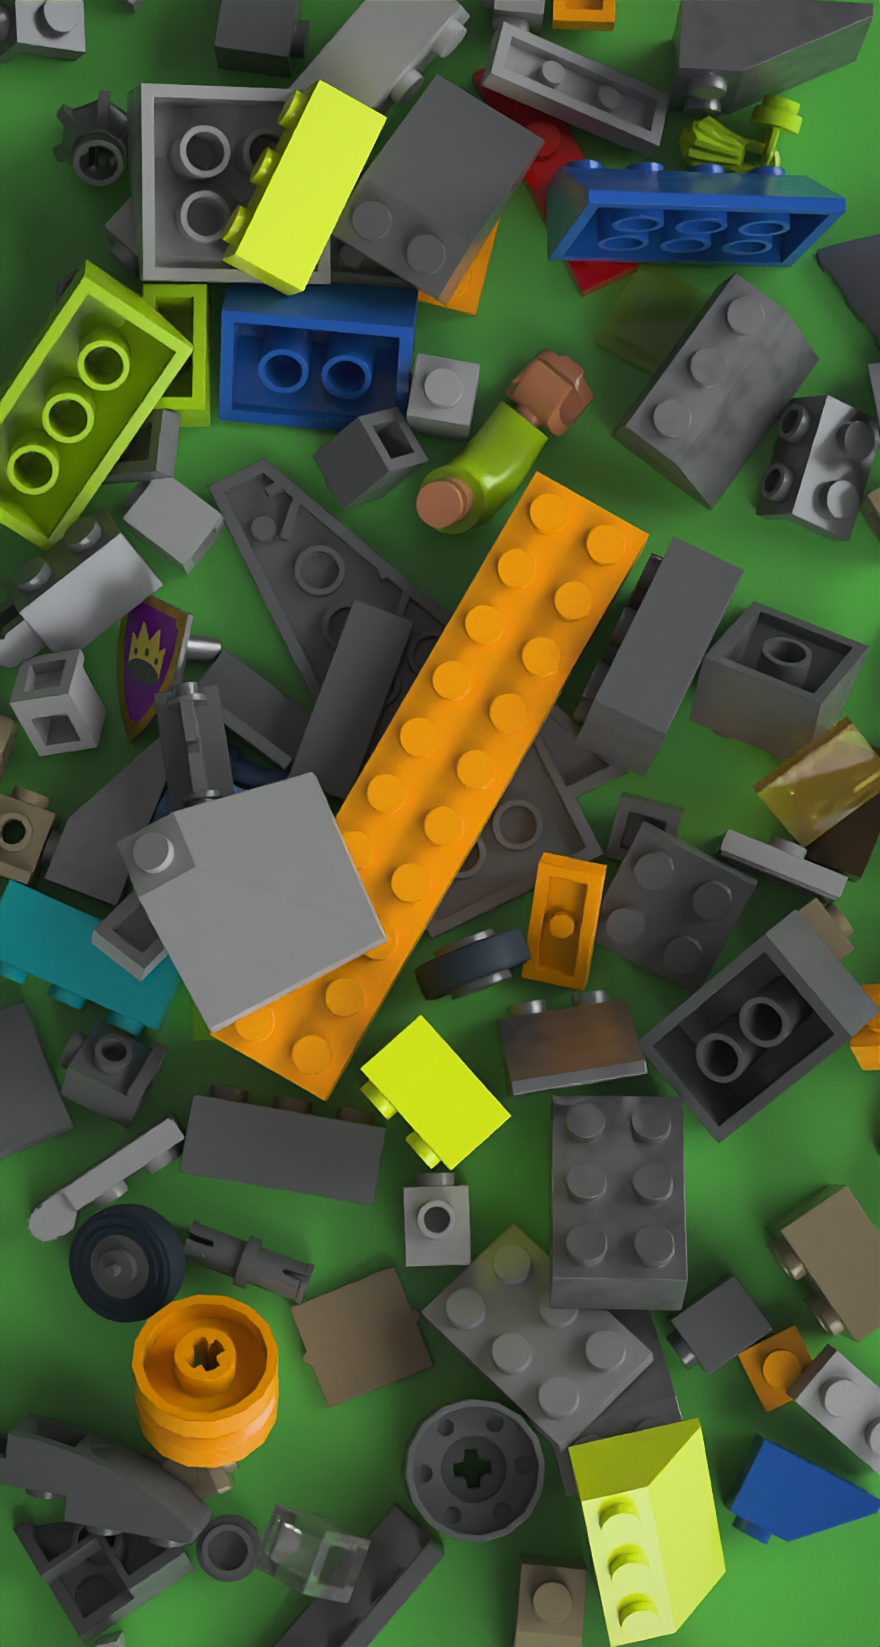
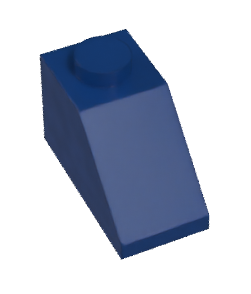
M757 1434L723 1504L731 1513L736 1515L732 1523L733 1527L767 1544L772 1534L790 1542L876 1514L880 1507V1499L873 1493Z

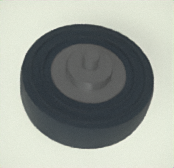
M118 1204L95 1213L78 1229L70 1248L69 1268L73 1284L89 1308L108 1320L130 1323L150 1318L176 1297L184 1280L185 1254L178 1234L171 1224L158 1212L139 1204Z

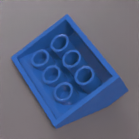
M575 160L566 163L564 167H559L546 186L548 260L791 267L846 212V198L807 176L785 175L783 168L775 166L757 167L749 170L747 173H724V167L715 164L695 165L688 168L687 171H663V165L655 162L633 163L628 165L626 169H602V164L598 161Z

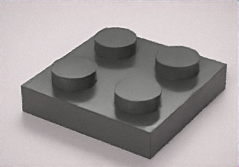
M643 821L601 901L595 942L695 993L705 982L756 888L758 880Z

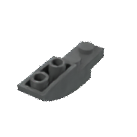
M30 1413L8 1434L0 1433V1484L25 1488V1492L35 1498L54 1499L65 1495L64 1521L83 1524L86 1530L93 1534L112 1536L126 1532L147 1536L149 1542L157 1546L180 1547L185 1544L191 1545L210 1522L211 1508L184 1483L160 1465L132 1448L98 1432L66 1421Z

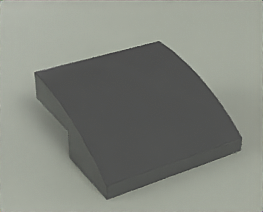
M24 1000L0 1010V1160L75 1129L65 1098L60 1094L61 1087L57 1075L48 1062L31 1011Z

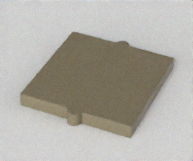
M395 1265L304 1301L301 1305L297 1304L290 1307L306 1349L302 1357L303 1362L312 1365L328 1408L434 1366L417 1321L420 1319V1312L415 1308L411 1309Z

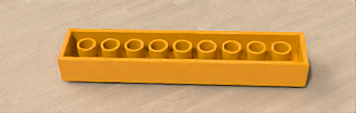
M537 471L535 472L335 817L388 941L215 1033L211 1031V1036L322 1100H328L643 552L649 534Z

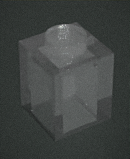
M275 1504L253 1567L302 1594L348 1604L371 1540L322 1514Z

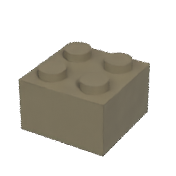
M826 1185L766 1226L775 1239L766 1246L769 1253L787 1278L792 1276L795 1281L801 1278L811 1295L805 1298L803 1302L825 1333L829 1331L833 1337L840 1334L852 1341L859 1342L880 1327V1234L847 1185Z

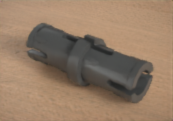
M194 1220L189 1230L190 1236L186 1238L183 1246L185 1262L189 1261L234 1278L233 1285L245 1289L248 1283L292 1299L295 1303L301 1305L315 1268L314 1264H306L261 1247L262 1240L250 1236L247 1242L203 1226L200 1222Z

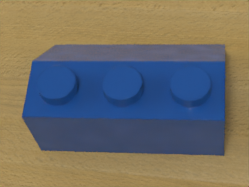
M331 282L329 285H306L303 292L287 296L267 284L228 283L221 317L219 420L342 431L359 416L397 406L406 420L410 397L419 290Z

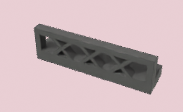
M394 1503L272 1647H367L444 1557V1545L397 1503Z

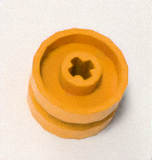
M193 1295L170 1302L148 1318L135 1339L132 1358L135 1411L143 1436L162 1456L188 1467L217 1468L244 1459L265 1442L277 1420L279 1379L277 1376L278 1347L269 1324L251 1306L227 1296Z

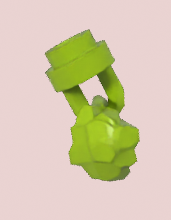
M769 94L764 95L762 105H755L750 120L752 124L767 129L763 143L731 131L710 116L700 121H693L689 126L682 129L678 141L682 159L690 167L701 164H715L724 167V171L747 173L749 170L757 168V166L743 163L746 150L760 154V167L767 165L779 167L781 161L778 151L775 150L779 133L791 136L798 135L803 118L798 116L800 104L783 97Z

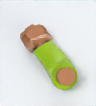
M546 348L540 351L525 369L509 383L503 392L517 404L515 408L512 409L505 402L501 401L461 452L446 465L432 470L424 478L416 498V509L424 523L441 533L455 535L486 524L514 494L548 438L538 430V427L542 424L556 436H561L577 421L595 397L583 378L585 370L566 354L560 357L554 351Z

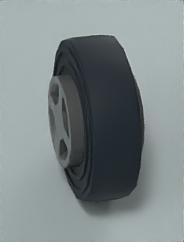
M489 929L434 951L435 958L415 969V976L426 1001L435 1000L450 995L453 1001L511 978L510 970L525 964L531 959L520 929H510L495 934L493 929Z

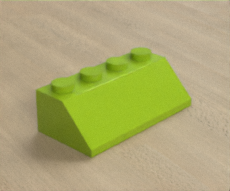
M87 259L0 388V523L44 551H47L63 539L67 529L76 522L194 350V346L143 297Z

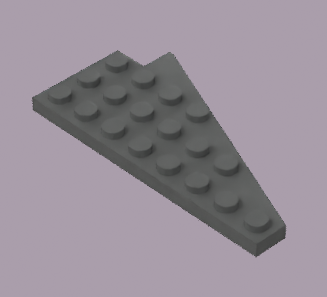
M263 458L207 485L219 512L223 516L233 541L314 704L317 701L354 600L414 621V628L359 773L360 776L452 616ZM556 704L549 713L426 927L431 940L534 890L539 860L544 852L588 862L604 854L576 798L626 774L628 769L575 744L582 726Z

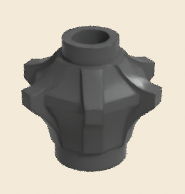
M99 90L98 100L75 109L63 104L56 115L64 126L62 143L53 147V153L57 161L73 165L80 179L95 186L111 184L119 178L122 171L129 170L127 113L110 102L111 91Z

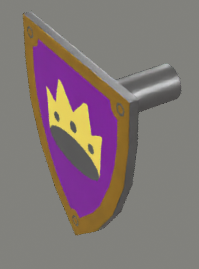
M149 595L144 601L123 616L120 624L117 646V683L120 709L129 743H135L154 725L157 720L154 693L172 691V685L182 683L186 660L215 662L221 652V644L218 638L190 635L194 615L153 595Z

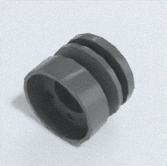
M462 1398L438 1405L417 1422L405 1444L402 1476L409 1500L430 1526L456 1540L485 1542L508 1535L530 1517L543 1493L546 1464L538 1437L521 1415L498 1402ZM474 1449L476 1458L488 1463V1471L477 1475V1485L467 1486L465 1477L457 1474L454 1475L453 1464L464 1461V1450Z

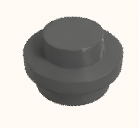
M233 1514L221 1515L212 1519L199 1534L196 1544L197 1559L202 1569L212 1578L224 1582H234L248 1576L257 1566L262 1551L261 1538L255 1526L247 1519Z

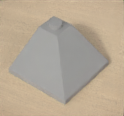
M140 83L127 93L128 165L140 281L265 284L221 260L229 245L221 237L235 208L238 205L247 208L257 187V185L249 182L250 175L264 149L269 147L275 150L285 129L277 124L278 117L294 89ZM330 237L307 285L331 284Z
M312 772L174 811L116 842L139 901L207 1027L213 1033L388 941L319 781Z

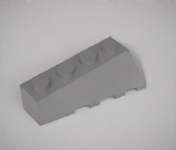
M365 0L289 89L304 90V88L320 79L384 116L395 103L398 106H403L417 93L425 79L421 73L437 55L444 58L459 45L467 32L463 25L471 16L456 0Z

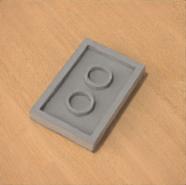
M514 1223L421 1312L424 1321L561 1453L654 1361L652 1351L606 1309L550 1308L549 1256Z

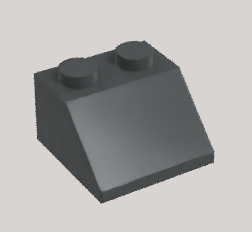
M754 601L703 656L689 720L710 728L719 736L734 738L764 750L780 761L793 762L806 767L829 739L867 657L869 646Z

